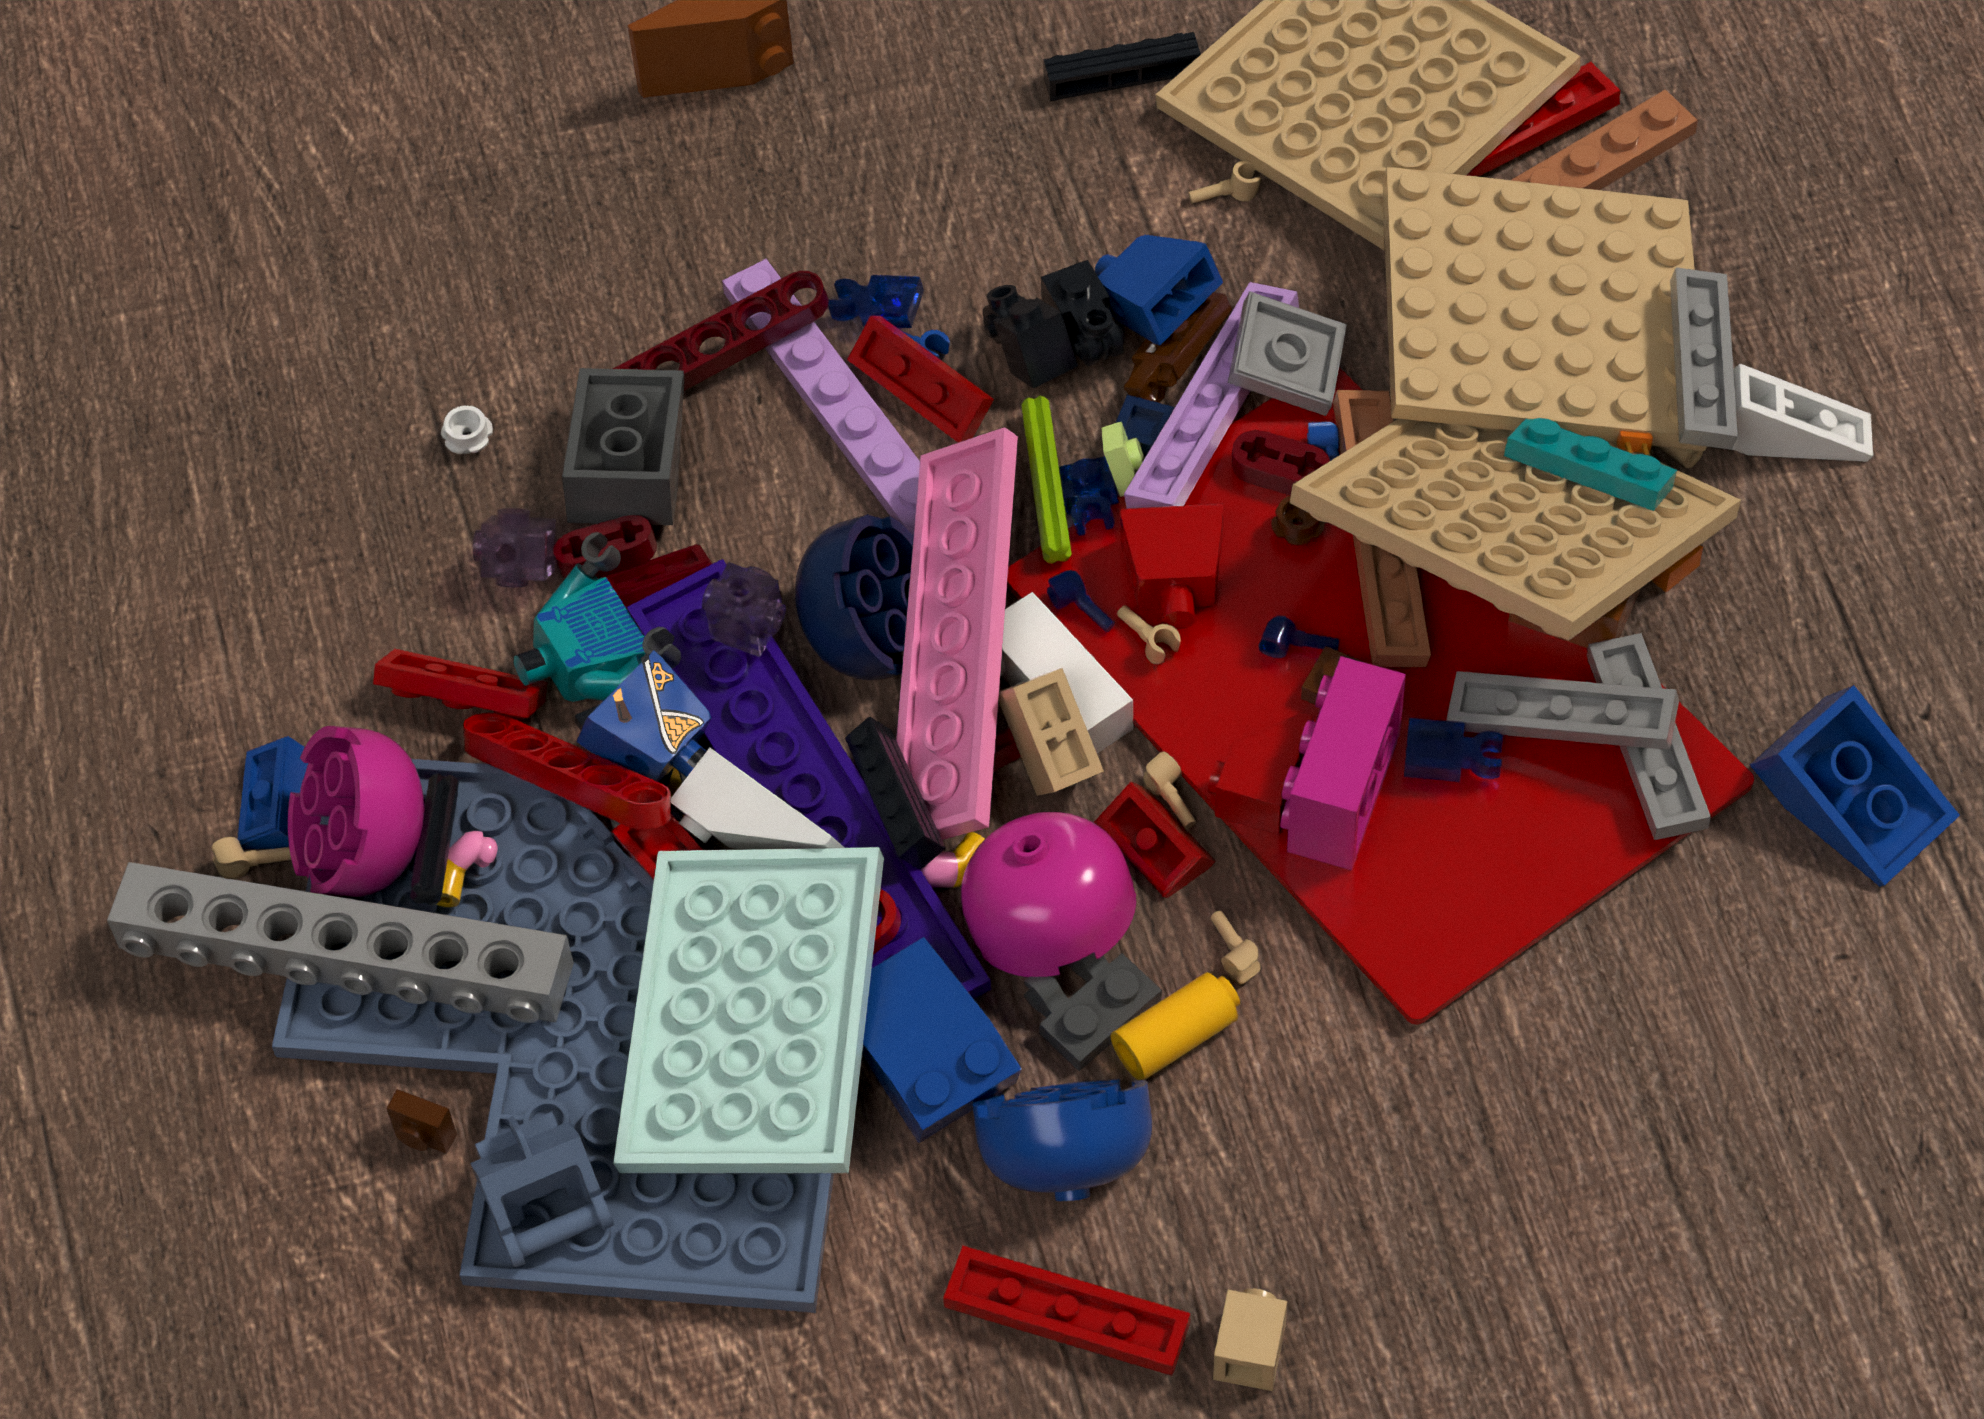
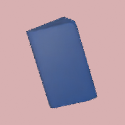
M289 736L246 752L237 838L243 850L289 847L288 808L290 792L300 793L308 763H303L300 759L305 747Z

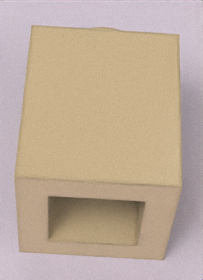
M1245 1289L1242 1292L1227 1291L1214 1353L1213 1380L1273 1391L1286 1327V1300L1277 1299L1270 1292L1261 1289Z

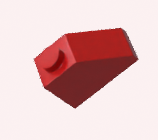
M1302 712L1232 743L1226 761H1216L1209 780L1208 792L1215 794V817L1279 835L1281 831V818L1287 801L1282 799L1283 786L1289 768L1291 766L1300 767L1304 755L1299 753L1300 740L1306 722L1308 720L1314 721L1313 714Z

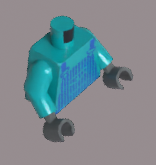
M599 532L591 533L583 541L581 547L582 555L587 560L584 565H575L534 618V648L514 656L516 672L525 686L551 677L563 698L571 702L584 699L604 701L653 650L671 668L676 667L681 660L680 650L672 644L675 637L666 628L656 627L650 630L644 637L606 577L597 578L596 574L599 570L603 572L612 571L618 567L621 560L619 550L613 545L609 546L598 557L599 552L606 546L608 541Z

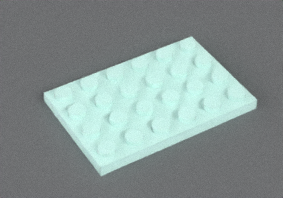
M879 847L658 851L613 1162L619 1173H849L884 857Z

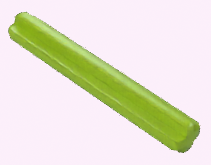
M1041 395L1035 399L1028 397L1023 401L1021 407L1043 559L1051 564L1056 561L1065 562L1072 553L1049 400Z

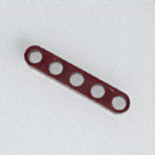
M811 271L791 273L613 369L656 370L664 362L675 361L680 364L678 370L684 371L685 391L819 319L824 315L829 303L823 282L816 273ZM811 288L817 292L814 300L809 304L796 306L790 303L793 294L800 289ZM765 312L771 315V320L764 328L759 330L745 328L747 319L753 314ZM721 337L725 339V345L717 353L705 355L699 352L700 346L708 338Z

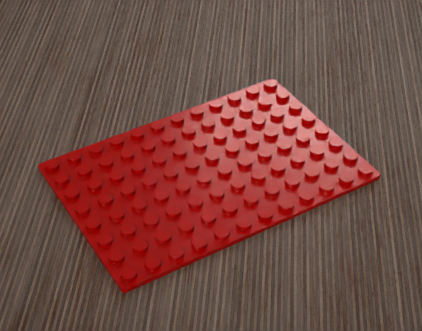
M1339 367L1334 398L1337 390H1362ZM1271 398L1233 422L1228 428L1184 506L1223 504V543L1215 604L1210 607H1194V624L1185 629H1177L1181 638L1178 652L1173 651L1166 643H1156L1165 652L1163 663L1153 664L1147 659L1145 654L1147 643L1117 615L1118 610L1126 605L1148 625L1155 627L1163 624L1162 609L1143 610L1137 606L1121 548L1120 509H1127L1124 496L1120 497L1119 495L1068 528L1072 555L1067 561H1056L1053 564L1046 562L1043 559L1040 546L1008 566L1007 588L1018 600L1033 592L1133 699V724L1159 752L1168 753L1178 763L1182 771L1181 776L1214 812L1215 794L1208 792L1210 776L1217 760L1226 761L1234 741L1302 712L1313 714L1314 722H1316L1321 708H1317L1314 704L1302 700L1301 691L1304 682L1325 646L1372 665L1353 534L1329 522H1325L1322 534L1317 538L1312 537L1308 544H1289L1284 537L1279 538L1272 530L1271 521L1276 517L1275 510L1280 502L1290 495L1249 484L1239 479L1232 468L1233 443L1239 435L1247 431L1260 430L1307 443L1308 423L1332 422L1336 424L1333 403L1327 415L1324 416ZM1338 439V452H1339V455H1341V453H1340V446H1339V439ZM1255 452V455L1252 458H1248V460L1257 462V459L1260 456H1264V454ZM1305 467L1303 472H1298V475L1305 477L1310 471H1315V469ZM1293 522L1295 525L1303 524L1302 522ZM1417 567L1431 656L1426 667H1382L1406 674L1401 729L1352 870L1287 852V829L1281 828L1278 835L1222 819L1404 1018L1415 1025L1427 1021L1690 834L1685 833L1654 840L1619 745L1450 730L1446 720L1457 671L1596 683L1587 659L1588 648L1508 621L1509 613L1497 609L1493 603L1467 590L1456 589L1449 585L1446 580L1420 567ZM1679 702L1675 723L1710 816L1713 818L1751 791L1754 784V775Z

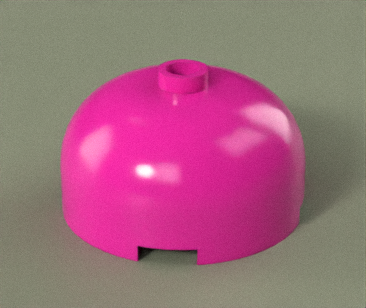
M325 726L310 738L300 756L303 763H308L300 793L290 792L288 808L290 856L296 876H307L309 878L310 874L312 884L310 892L337 897L367 896L383 890L398 879L408 867L416 852L424 816L422 785L411 758L391 738L368 729ZM322 817H329L328 825L320 824Z
M1040 812L1019 817L1002 825L977 847L963 875L961 904L970 934L986 961L1010 974L1024 977H1049L1060 975L1058 968L1060 966L1076 962L1094 953L1096 959H1099L1113 948L1123 937L1132 922L1136 908V893L1123 853L1106 831L1093 822L1073 814Z

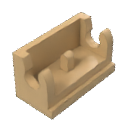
M1063 668L1039 675L1027 682L999 692L998 701L1037 796L1059 791L1104 772Z

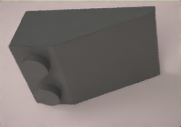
M579 368L562 475L567 523L598 524L622 516L639 515L648 519L651 525H673L679 479L684 371Z

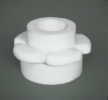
M460 406L451 410L446 415L441 429V436L446 439L445 446L456 454L477 453L483 450L489 443L488 437L493 433L491 421L484 416L482 411L473 406Z

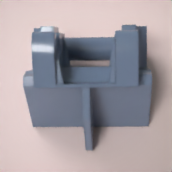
M549 1112L519 1125L514 1116L508 1118L511 1129L475 1144L479 1160L470 1164L514 1268L525 1264L524 1257L600 1225L602 1230L614 1226L581 1138L570 1121L558 1126L553 1113ZM564 1189L569 1200L575 1199L576 1201L586 1197L590 1203L520 1234L514 1235L512 1231L513 1227L520 1225V1221L525 1220L521 1206L555 1190Z

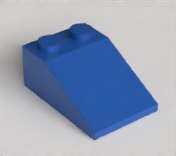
M1854 685L1824 697L1750 764L1751 768L1787 811L1879 887L1886 885L1960 816Z
M924 937L871 969L862 1056L918 1143H921L971 1112L974 1101L1000 1094L1016 1084L1022 1068L990 1019Z

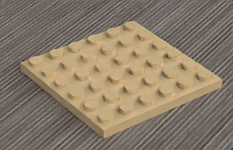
M1263 0L1155 95L1158 109L1239 160L1251 161L1254 164V169L1385 250L1382 180L1386 167L1467 175L1580 71L1581 56L1485 0Z
M1386 167L1382 182L1391 418L1514 431L1525 419L1545 418L1556 422L1560 428L1582 436L1599 437L1606 441L1616 442L1620 431L1652 433V446L1698 451L1706 450L1707 446L1679 443L1670 280L1676 267L1695 270L1688 200Z
M1406 419L1395 420L1294 483L1290 497V504L1309 512L1316 520L1329 522L1355 535L1363 543L1378 546L1400 557L1404 563L1413 567H1420L1446 580L1452 587L1467 590L1493 603L1497 609L1515 614L1540 626L1547 634L1562 637L1568 641L1735 520L1741 499L1677 470L1673 489L1657 508L1652 511L1504 457L1507 438L1514 431ZM1607 441L1610 446L1617 448L1616 442Z

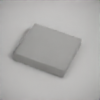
M1250 291L1243 302L1227 383L1326 416L1333 403L1347 324Z

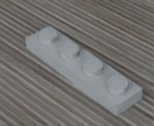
M1676 267L1670 280L1679 443L1732 450L1738 437L1727 274Z
M1642 633L1588 644L1587 659L1596 683L1662 688ZM1676 723L1670 750L1620 746L1654 840L1709 828L1711 816Z
M1457 671L1446 721L1452 731L1670 750L1679 697L1675 689Z

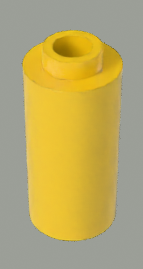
M1205 972L1113 1031L1110 1035L1112 1045L1129 1073L1137 1080H1146L1238 1020L1236 1007L1240 1005L1239 996L1225 977L1220 976L1216 978L1211 973Z

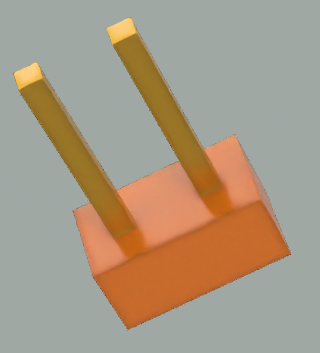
M1620 431L1616 440L1617 448L1632 454L1633 452H1639L1650 456L1649 453L1653 441L1652 433Z

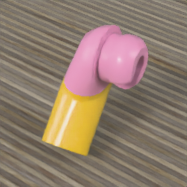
M470 831L466 832L449 848L442 896L437 905L442 907H456L459 905L464 876L468 868L473 863L484 868L494 861L498 851V846L494 839L483 837V832Z
M975 832L967 833L954 851H942L921 869L932 888H955L961 886L966 866L977 847L985 838Z

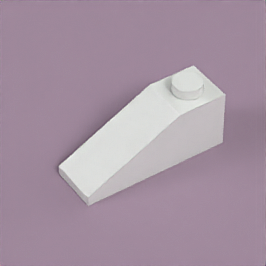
M1739 364L1733 369L1738 437L1732 450L1751 456L1867 462L1873 457L1870 413L1743 364Z
M711 748L707 750L671 797V803L685 814L679 824L705 844L713 835L727 847L743 850L844 848L830 834Z

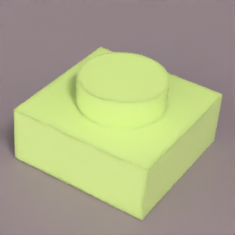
M1121 421L1101 428L1104 455L1120 497L1124 496L1126 489L1144 461V455L1138 439L1128 440Z

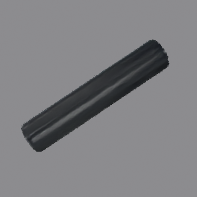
M437 773L428 782L423 826L418 842L410 897L416 904L427 903L433 906L441 900L458 797L459 782L453 775L444 777Z

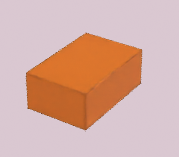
M1699 545L1655 577L1652 582L1664 592H1668L1700 566L1703 547Z

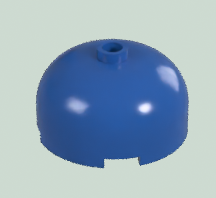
M1120 1079L1082 1081L1031 1088V1091L1015 1094V1099L1005 1101L1004 1094H997L972 1103L978 1148L991 1172L1004 1183L1020 1190L1043 1193L1054 1192L1056 1201H1073L1090 1197V1188L1113 1182L1128 1174L1145 1155L1152 1135V1114L1148 1082L1145 1080L1133 1081L1132 1087L1121 1090Z

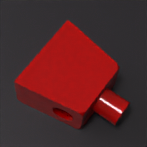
M1223 504L1120 509L1121 548L1137 606L1143 610L1162 609L1163 624L1171 625L1175 629L1190 627L1195 622L1194 607H1210L1215 604L1223 543Z

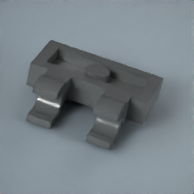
M1094 953L1076 962L1067 964L1072 971L1087 982L1069 999L1053 976L1028 977L1024 981V984L1029 988L1024 994V998L1033 1008L1046 1017L1040 1023L1039 1034L1078 1071L1083 1069L1112 1043L1110 1035L1113 1031L1161 1001L1162 990L1123 953L1111 963L1106 960L1104 955L1096 959Z

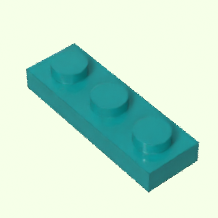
M1545 418L1525 419L1507 438L1504 457L1652 511L1657 508L1673 489L1677 473L1676 469L1661 464L1652 456L1626 452L1610 446L1602 438L1579 435L1560 428L1556 422Z

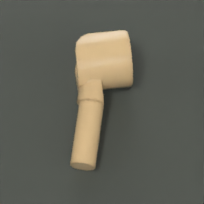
M1239 161L1234 165L1230 179L1190 191L1189 198L1191 203L1194 204L1231 194L1237 200L1249 201L1257 194L1261 178H1252L1255 169L1251 161Z
M1126 605L1118 610V617L1137 632L1140 638L1147 643L1145 654L1151 663L1161 664L1164 662L1165 652L1156 645L1158 642L1166 643L1173 651L1178 652L1181 638L1179 632L1173 626L1159 624L1152 627Z
M1160 752L1146 765V772L1143 777L1144 786L1154 795L1159 796L1161 794L1184 829H1188L1196 824V820L1181 799L1177 789L1172 785L1182 775V771L1178 763L1168 753Z
M235 837L222 838L212 845V851L215 855L213 862L219 874L223 878L237 880L244 876L250 867L258 866V864L291 860L289 847L244 852L238 839Z
M1216 911L1212 914L1211 920L1231 950L1221 958L1222 965L1234 982L1243 985L1261 970L1260 963L1257 961L1259 956L1258 948L1251 940L1246 939L1243 941L1237 935L1224 913Z

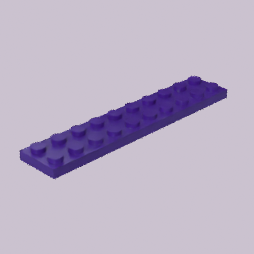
M721 559L628 606V612L644 637L650 630L656 627L666 628L675 637L672 644L680 650L681 660L672 670L710 712L712 719L703 734V738L709 748L716 751L830 834L844 848H880L884 857L881 889L893 898L901 915V925L893 940L873 955L872 968L924 937L973 999L990 991V978L922 871L898 857L864 780L724 560ZM877 916L876 926L880 924L882 917Z

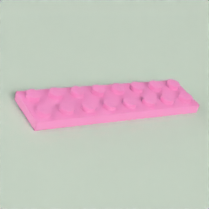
M1005 427L932 451L920 457L896 741L942 840L989 828L1018 436Z

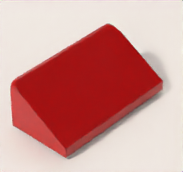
M1130 782L1094 821L1096 825L1112 837L1122 853L1165 898H1169L1206 872L1216 862L1147 788Z

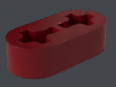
M1260 430L1247 431L1239 435L1234 441L1232 449V468L1239 479L1249 484L1290 496L1293 484L1304 478V476L1298 475V472H1303L1305 467H1312L1317 470L1330 461L1329 456L1319 447ZM1255 452L1264 454V456H1260L1257 459V462L1248 460V458H1252L1255 455Z
M627 515L564 534L557 540L553 548L559 572L565 579L576 564L584 565L587 561L584 556L575 558L582 554L581 547L585 538L595 532L603 534L608 541L606 546L599 552L598 557L609 546L613 545L619 550L621 560L618 567L612 571L603 572L599 570L596 576L600 578L647 563L657 551V542L648 519L639 515ZM635 539V541L626 543L627 541Z

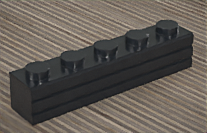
M1194 32L1176 33L1172 36L1157 39L1148 38L1141 42L1124 45L1116 44L1112 47L1097 50L1087 49L1080 53L1064 56L1055 55L1051 58L1043 59L1044 81L1050 102L1057 101L1059 99L1174 79L1198 58L1201 52Z
M867 717L845 737V740L898 857L921 870L945 850L946 847L891 729L886 726L884 727L880 722H876L872 717Z

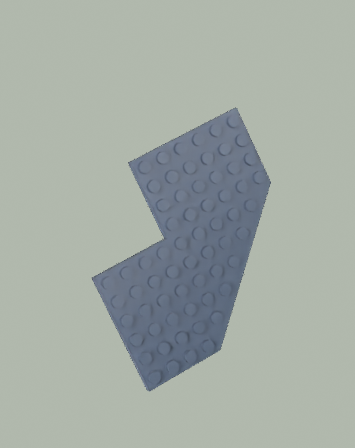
M411 759L421 781L424 806L428 782L434 774L439 773L444 777L453 775L459 782L450 847L466 832L481 831L483 832V837H490L497 843L498 851L494 861L484 868L475 863L468 868L464 876L460 903L456 907H442L437 904L430 906L427 903L416 904L411 899V883L417 849L405 871L388 887L367 896L341 898L567 935L574 964L557 1021L538 1020L534 1023H524L514 1020L503 1013L482 1010L480 1013H466L454 1008L450 1004L427 1001L423 1004H413L401 1000L396 995L374 991L370 994L360 995L349 992L338 985L317 982L314 985H302L287 978L272 1043L275 1056L279 1058L495 1073L496 1079L485 1139L511 1129L508 1118L514 1116L519 1125L549 1112L553 1113L558 1126L570 1121L581 1138L614 1226L602 1230L600 1225L524 1257L525 1264L514 1268L477 1181L460 1270V1278L463 1285L816 1313L834 1173H619L613 1164L654 880L633 857L629 858L613 840L611 832L592 811L489 764ZM322 817L320 824L328 825L329 817ZM310 874L307 882L306 892H310L312 885ZM349 943L337 944L333 946L330 950L336 951L343 949ZM404 952L392 953L385 960L396 959L403 955ZM447 962L443 964L439 969L453 968L459 962ZM503 971L498 973L494 978H507L511 976L515 971ZM564 1189L555 1190L521 1206L525 1220L520 1221V1225L513 1227L512 1231L514 1235L520 1234L590 1203L586 1197L576 1201L575 1199L569 1200Z

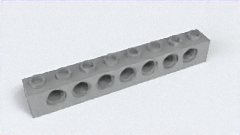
M128 862L107 919L119 948L138 957L146 958L156 954L174 957L185 964L196 967H203L208 963L227 966L248 976L268 973L286 976L289 980L302 985H314L317 982L338 985L349 992L360 995L370 994L374 991L396 995L401 1000L413 1004H423L427 1001L450 1004L454 1008L466 1013H480L482 1010L503 1013L514 1020L524 1023H534L538 1020L557 1021L574 964L567 935L132 862ZM184 915L179 921L167 923L176 916ZM230 925H239L232 931L221 932ZM294 934L287 940L276 941L282 935ZM349 943L343 949L336 951L330 950L333 946L337 944ZM404 952L403 955L396 959L385 960L392 953ZM447 962H459L453 968L439 969L443 964ZM515 971L507 978H494L500 972Z

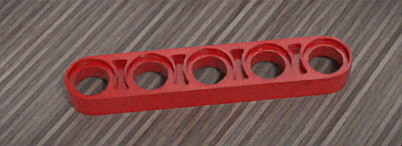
M479 713L468 717L463 723L464 750L471 757L627 827L643 830L656 829L670 821L671 794L669 788L662 783L500 713Z

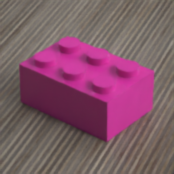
M1340 656L1334 676H1323L1315 705L1317 708H1321L1316 722L1308 720L1301 736L1299 753L1304 755L1300 767L1291 766L1289 768L1283 786L1282 799L1287 801L1283 810L1280 827L1288 830L1287 852L1352 870L1400 735L1406 674Z

